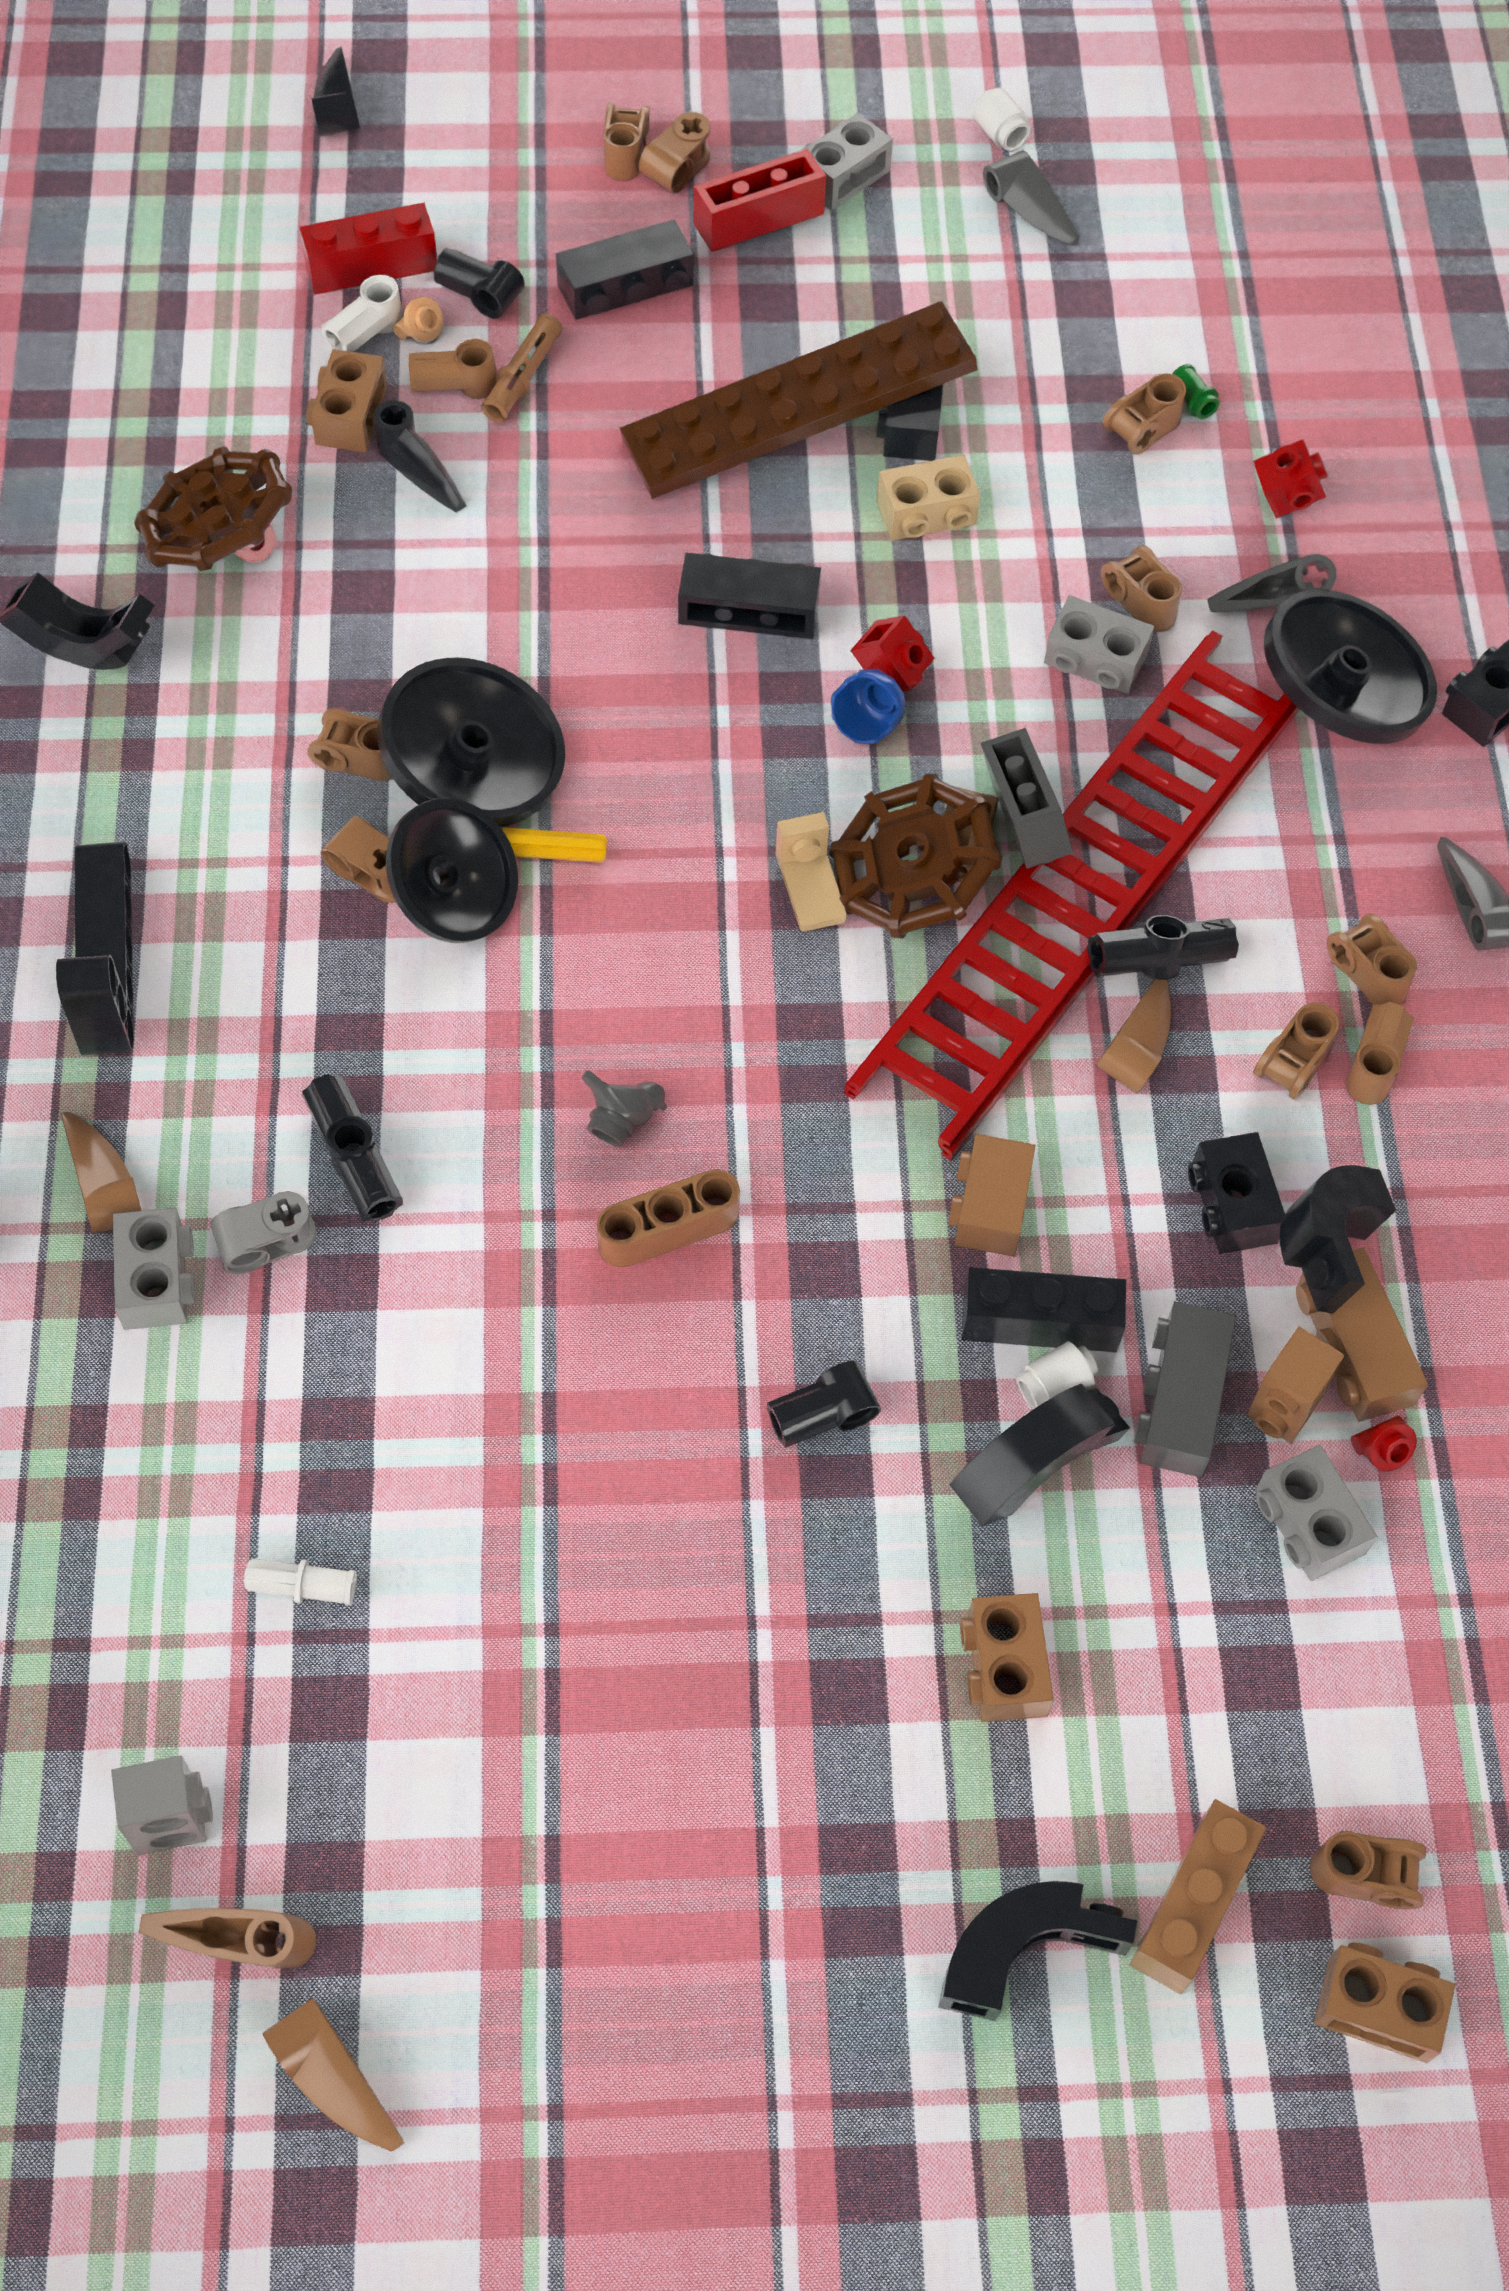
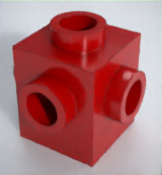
M1304 439L1284 445L1276 451L1253 461L1264 495L1276 519L1293 511L1305 509L1312 503L1326 498L1320 480L1328 477L1327 471L1319 452L1310 455Z
M905 615L876 620L850 650L863 669H880L894 678L903 692L913 689L923 680V672L935 659L924 643L922 635L914 629Z

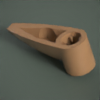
M1154 979L1096 1064L1098 1068L1136 1094L1160 1063L1168 1038L1171 1021L1168 980Z
M60 1112L92 1234L112 1230L113 1214L142 1211L133 1177L130 1176L119 1154L102 1134L77 1115L70 1112Z
M204 1908L142 1914L138 1932L157 1941L206 1956L282 1969H296L306 1964L312 1957L316 1947L315 1931L305 1918L275 1911L254 1909ZM278 1933L286 1935L283 1948L276 1946Z
M313 1997L262 2033L287 2075L306 2097L333 2122L353 2135L391 2152L405 2144V2141L339 2035Z

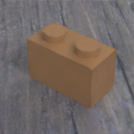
M975 1133L972 1152H961L956 1178L957 1181L966 1182L964 1196L953 1195L948 1225L958 1227L955 1246L1015 1257L1021 1233L1035 1144Z

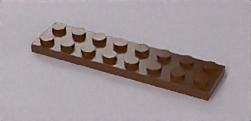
M940 301L620 427L623 442L651 498L654 499L978 370L977 359L944 303Z

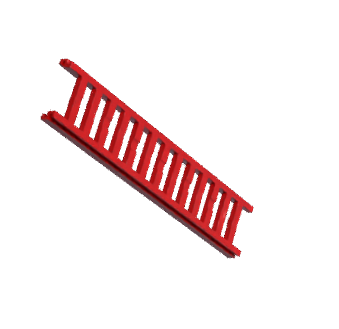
M1213 630L1208 636L1206 635L1063 813L1067 833L1073 834L1142 875L1132 889H1129L1106 874L1099 873L1090 868L1072 854L1044 864L1115 906L1116 910L1104 922L1079 906L1074 905L1032 879L1043 864L1026 869L1023 862L846 1082L844 1094L854 1100L882 1066L957 1112L938 1138V1145L943 1149L941 1155L952 1161L1095 976L1090 969L1087 947L1079 956L1051 938L1048 939L1034 931L1031 926L1007 913L1006 910L1019 897L1087 939L1090 936H1095L1097 933L1131 929L1300 709L1285 693L1277 701L1207 662V659L1221 643L1222 635ZM1191 679H1194L1262 717L1263 721L1253 731L1185 693L1183 689ZM1167 709H1170L1240 750L1232 761L1229 762L1203 746H1197L1190 742L1182 734L1159 722V719ZM1145 739L1216 781L1207 793H1204L1136 754L1134 751ZM1121 770L1192 812L1183 824L1180 825L1160 812L1137 802L1134 797L1111 785L1109 782ZM1096 801L1167 844L1158 856L1155 857L1083 814ZM990 930H993L1065 975L1057 986L1051 989L979 944ZM965 963L1039 1009L1026 1024L1000 1007L988 1003L977 993L952 978ZM939 997L1012 1043L999 1059L926 1014V1010ZM911 1031L985 1078L971 1094L897 1048L898 1045Z

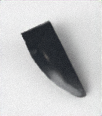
M342 46L333 52L322 68L315 85L314 98H311L320 136L360 128Z
M397 400L380 404L374 412L376 438L380 454L408 480L456 513L465 508L466 504L449 473L429 445L415 431L411 407Z

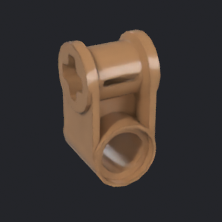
M607 103L604 130V168L609 177L625 181L639 175V160L648 142L649 106H642L639 110L616 108L615 103Z
M687 112L678 116L660 136L652 140L645 147L639 160V172L673 193L680 192L687 185L688 181L701 168L706 166L710 160V149L706 144V139L710 135L709 120L697 112Z
M1168 373L1152 377L1147 383L1113 403L1104 416L1103 427L1109 432H1117L1128 442V449L1136 455L1144 452L1158 439L1179 426L1186 394L1185 383L1176 375Z
M1140 545L1133 549L1131 556L1119 562L1110 561L1102 566L1101 578L1107 592L1111 597L1119 601L1135 619L1155 626L1153 632H1163L1174 626L1182 591L1181 582L1157 559L1149 547Z
M332 708L326 710L321 720L323 728L317 740L310 743L307 749L310 760L328 771H341L367 777L375 781L393 779L383 762L378 746L377 726L379 719L352 714L342 709Z
M354 816L323 847L321 856L325 863L340 877L354 882L381 901L396 903L389 886L386 871V852L390 838L376 830L366 820Z
M1372 913L1366 914L1359 920V925L1345 933L1335 932L1329 935L1326 945L1332 961L1342 972L1348 975L1365 994L1368 1001L1379 1005L1385 1004L1388 1001L1399 1005L1405 1002L1417 970V962L1413 954L1389 931L1381 918Z
M1312 1002L1301 1007L1279 1037H1276L1266 1048L1256 1064L1253 1074L1259 1078L1265 1075L1287 1089L1290 1098L1297 1100L1308 1087L1318 1068L1330 1053L1340 1027L1337 1013L1330 1006L1323 1003ZM1304 1030L1316 1031L1322 1037L1310 1036Z
M1341 1831L1332 1835L1312 1855L1310 1874L1315 1884L1323 1892L1331 1895L1371 1901L1380 1906L1394 1909H1418L1423 1906L1424 1897L1418 1892L1419 1864L1426 1857V1847L1423 1844L1407 1839L1381 1838L1352 1831ZM1332 1852L1342 1853L1350 1860L1353 1868L1352 1875L1340 1873L1334 1867L1331 1860Z

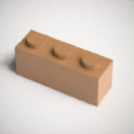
M1364 1247L1353 1250L1365 1285L1334 1314L1316 1310L1303 1273L1296 1286V1298L1299 1307L1305 1315L1310 1314L1317 1329L1316 1337L1345 1355L1336 1372L1338 1376L1337 1388L1342 1402L1347 1407H1352L1358 1422L1416 1405L1428 1386L1427 1380Z
M1214 1799L1204 1814L1129 1964L1131 1967L1180 1995L1192 1982L1262 1839L1267 1828L1266 1826Z

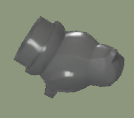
M588 1070L582 1076V1080L592 1090L596 1103V1108L590 1112L589 1117L591 1120L587 1130L609 1144L622 1147L626 1138L632 1136L634 1126L645 1124L651 1118L654 1111L667 1108L664 1102L665 1091L661 1085L655 1082H642L637 1085L607 1084Z

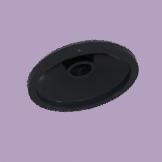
M432 799L409 810L398 821L391 833L386 852V871L389 886L399 908L418 929L441 941L467 943L488 936L505 922L517 896V862L507 836L496 821L486 812L460 799ZM433 871L438 874L440 878V884L436 882L433 876Z

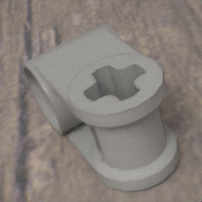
M290 1191L279 1192L271 1197L245 1206L229 1208L217 1214L210 1222L225 1271L230 1274L251 1272L262 1267L264 1264L301 1253L313 1244L317 1234L316 1224L310 1215L309 1206L304 1197ZM285 1204L288 1210L283 1211L281 1206ZM294 1219L295 1223L293 1225H285L286 1221ZM297 1235L298 1240L293 1241L292 1236Z

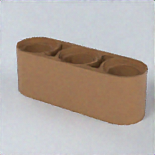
M719 1169L708 1170L608 1206L601 1212L597 1221L600 1256L611 1266H631L729 1230L737 1222L739 1215L740 1188L738 1181L727 1171ZM712 1197H720L725 1199L727 1203L714 1206L705 1201ZM664 1214H674L680 1219L672 1223H665L657 1218ZM616 1231H626L632 1234V1236L625 1240H615L610 1237V1234Z

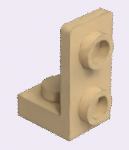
M824 812L777 821L776 857L801 931H810L846 922L847 913L839 899L841 895L827 856L829 825Z

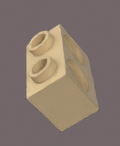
M965 454L879 471L877 503L891 541L917 538L924 534L949 529L957 530L977 523L980 492Z

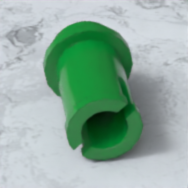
M1183 364L1178 367L1172 374L1181 378L1185 383L1186 394L1184 400L1187 403V411L1191 416L1198 417L1199 419H1206L1213 415L1220 404L1217 390L1214 387L1207 386L1191 364Z

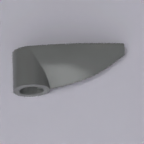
M1022 150L984 167V184L994 201L1005 200L1023 219L1037 229L1069 245H1078L1080 236L1044 175L1026 151Z
M1321 554L1304 556L1260 572L1220 591L1207 599L1210 612L1248 610L1282 604L1292 595L1307 590H1332L1336 580V567L1327 556ZM1316 566L1318 572L1326 571L1328 579H1322V587L1314 588L1312 582L1304 583L1302 574L1308 575V567Z
M1440 837L1437 845L1438 852L1454 900L1472 944L1478 951L1509 947V896L1493 875L1473 856L1447 837Z

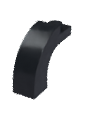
M37 572L16 587L0 612V623L28 644L52 657L85 668L111 670L128 664L150 628V624L146 620L155 605L142 594H138L114 609L90 607L69 597Z
M1345 1165L1330 1169L1316 1180L1288 1208L1283 1216L1279 1235L1284 1263L1287 1266L1302 1269L1317 1311L1334 1314L1365 1285L1348 1237L1366 1240L1396 1211L1379 1169L1356 1165Z
M1081 1383L1057 1394L1011 1425L987 1445L949 1485L978 1522L985 1526L1013 1515L1027 1498L1054 1473L1087 1452L1119 1441L1130 1427L1119 1415L1117 1405L1109 1397L1102 1394L1098 1388L1088 1391Z
M1066 1881L1039 1882L1012 1890L986 1906L965 1929L947 1967L938 2008L996 2021L1002 2009L1010 1965L1026 1949L1039 1943L1062 1941L1126 1956L1134 1944L1137 1920L1123 1917V1910L1107 1904L1092 1903L1089 1905V1909L1080 1907L1084 1884Z

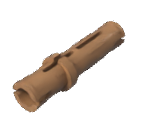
M550 314L539 315L536 324L519 346L508 366H503L496 374V384L489 396L481 404L482 412L490 420L498 423L504 422L517 399L523 398L529 391L530 379L563 330L561 323ZM533 346H536L537 350L531 359H528L527 355ZM521 365L525 366L524 370H520ZM516 376L518 379L511 390L507 389L513 377Z

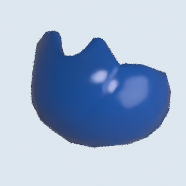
M860 669L858 672L847 677L833 692L831 697L833 721L839 731L855 743L875 744L880 742L895 730L905 714L906 702L903 691L894 678L880 669Z

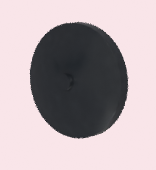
M1307 590L1286 599L1267 624L1264 634V652L1273 677L1287 697L1302 712L1330 731L1365 743H1395L1413 735L1432 713L1437 698V684L1432 666L1426 654L1400 623L1371 603L1338 591Z
M459 657L435 659L422 663L406 672L397 680L388 693L379 715L377 738L383 762L400 789L418 805L437 798L460 799L482 809L500 827L521 822L538 812L551 797L563 773L565 743L561 727L553 711L537 691L524 680L491 663Z

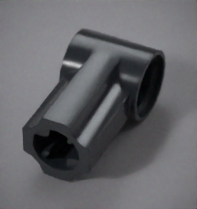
M447 247L438 256V261L433 271L435 283L471 298L475 308L481 314L492 319L499 318L525 287L522 274L511 263L499 260L491 266Z
M857 1361L840 1363L822 1373L816 1383L767 1402V1411L772 1427L779 1442L781 1441L785 1448L836 1427L841 1431L858 1428L873 1420L881 1411V1407Z

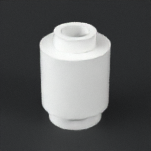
M1003 88L987 90L978 97L973 110V118L995 145L1003 147L1008 151L1020 147L1027 140L1031 131L1028 117Z
M1067 1341L1024 1367L1025 1372L1016 1377V1382L1025 1401L1033 1410L1057 1394L1081 1383L1087 1390L1094 1388L1095 1379L1093 1375L1098 1373V1367L1093 1356L1085 1346L1082 1345L1077 1348L1073 1343Z

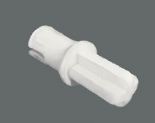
M251 1559L247 1564L244 1574V1587L246 1590L294 1597L295 1603L300 1604L304 1599L344 1603L351 1606L357 1581V1572L355 1570L344 1571L309 1566V1561L302 1559L299 1564Z

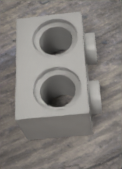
M860 113L855 114L843 123L837 124L830 132L803 148L809 149L826 175L824 206L831 211L890 172L893 139Z
M1069 595L1049 634L1044 663L1064 673H1072L1096 682L1105 688L1129 694L1148 656L1155 626Z
M176 1208L113 1214L115 1310L123 1329L187 1324V1304H195L192 1272L186 1273L185 1257H193L194 1255L191 1226H182ZM152 1241H165L164 1244L157 1249H144L146 1245ZM154 1287H167L159 1296H145Z
M1321 1444L1265 1470L1255 1489L1260 1511L1269 1522L1275 1521L1285 1538L1284 1548L1290 1561L1298 1569L1303 1568L1310 1581L1366 1555L1378 1537ZM1286 1485L1301 1487L1305 1490L1309 1499L1301 1500L1291 1496L1286 1489ZM1323 1530L1334 1537L1337 1545L1327 1546L1320 1543L1313 1531Z
M182 1755L111 1770L117 1827L137 1855L206 1841L204 1823L213 1821L208 1787H203L199 1771L191 1773Z

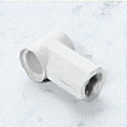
M374 275L365 279L360 287L361 296L321 326L323 337L332 349L354 352L376 334L394 332L393 326L404 316L398 285L393 278L387 275Z

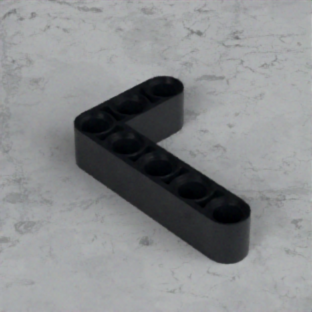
M126 841L75 846V957L57 959L56 981L60 1002L81 1055L127 1052L134 1049L132 887L130 855Z

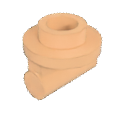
M429 297L414 298L408 303L404 317L393 326V331L401 340L411 336L421 342L432 341L437 338L442 330V311L439 305Z

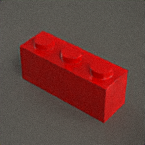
M807 148L694 185L693 224L710 251L713 252L823 215L826 175Z
M425 202L299 227L305 266L314 295L361 286L365 279L374 275H387L397 279L433 272L437 264L435 233Z

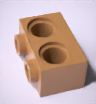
M332 349L327 366H321L319 370L316 399L311 398L308 402L306 412L307 424L313 427L315 445L367 453L375 429L374 412L383 403L388 388L384 357Z
M1298 1326L1267 1371L1247 1416L1253 1419L1256 1426L1265 1434L1273 1438H1283L1292 1444L1325 1395L1345 1355Z
M1038 1593L972 1598L967 1617L960 1618L963 1651H972L975 1671L967 1672L970 1704H979L982 1722L1048 1717L1054 1697ZM995 1622L1004 1623L1013 1630L1015 1636L1009 1640H998L988 1632L987 1626ZM1002 1675L1012 1676L1021 1684L1022 1691L1013 1695L1005 1694L997 1688L994 1679Z
M1349 1943L1348 1947L1340 1945L1329 1957L1313 2024L1424 2063H1428L1438 2056L1442 2051L1456 1984L1439 1978L1440 1972L1431 1966L1417 1962H1406L1405 1966L1382 1959L1383 1952L1375 1947L1362 1943ZM1345 1976H1356L1364 1981L1369 1990L1368 2002H1359L1349 1996L1344 1985ZM1403 1995L1414 1996L1422 2002L1426 2011L1425 2022H1418L1407 2016L1402 2007Z

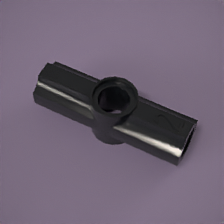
M1156 915L1147 920L1145 928L1097 933L1095 936H1090L1087 952L1090 960V969L1096 977L1142 972L1150 978L1169 980L1178 976L1180 968L1184 966L1225 962L1236 958L1239 943L1236 936V926L1229 918L1185 923L1174 916Z
M326 1074L312 1080L311 1084L302 1091L303 1099L331 1155L333 1168L341 1176L362 1221L371 1220L378 1222L392 1216L394 1211L403 1205V1199L374 1142L371 1126L363 1119L343 1076ZM350 1144L362 1145L359 1149L355 1151L349 1152L342 1150L344 1147Z

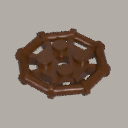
M223 446L215 448L213 455L177 473L169 471L163 476L164 483L147 508L140 510L136 514L134 525L143 537L146 546V559L156 567L175 564L196 566L199 571L210 570L214 562L250 544L258 546L265 540L264 532L281 507L288 505L292 499L293 490L290 484L284 480L279 468L280 459L278 455L268 449L254 453L229 451L227 447ZM233 469L247 470L244 474L233 473ZM266 484V488L258 490L260 487ZM176 497H178V500L175 502V504L173 505V507H171V508L169 509V507H170L171 504L174 502V500L176 499ZM173 532L165 539H162L161 535Z
M928 773L921 780L874 794L872 791L864 796L866 801L839 840L831 843L829 855L834 859L841 895L839 899L845 907L846 913L848 915L855 914L890 932L892 938L901 939L908 932L957 918L958 921L967 916L966 909L992 871L999 869L1001 866L1002 855L997 852L989 816L991 811L989 801L984 796L975 797L939 780L937 774ZM917 801V803L914 805L892 812L888 811L890 809ZM937 801H940L955 808V810L950 815L942 812V816L934 812L933 807ZM878 818L877 827L879 831L874 838L871 839L869 835L865 842L861 841L873 822ZM972 825L976 846H962L959 831ZM917 845L923 851L922 855L914 861L902 860L903 857L909 855V848ZM856 860H865L867 876L857 881L854 862ZM962 864L972 866L953 894L949 887L957 882L960 875L959 869ZM877 891L886 894L892 901L891 910L870 901L869 898ZM936 894L942 900L940 903L909 912L910 902Z

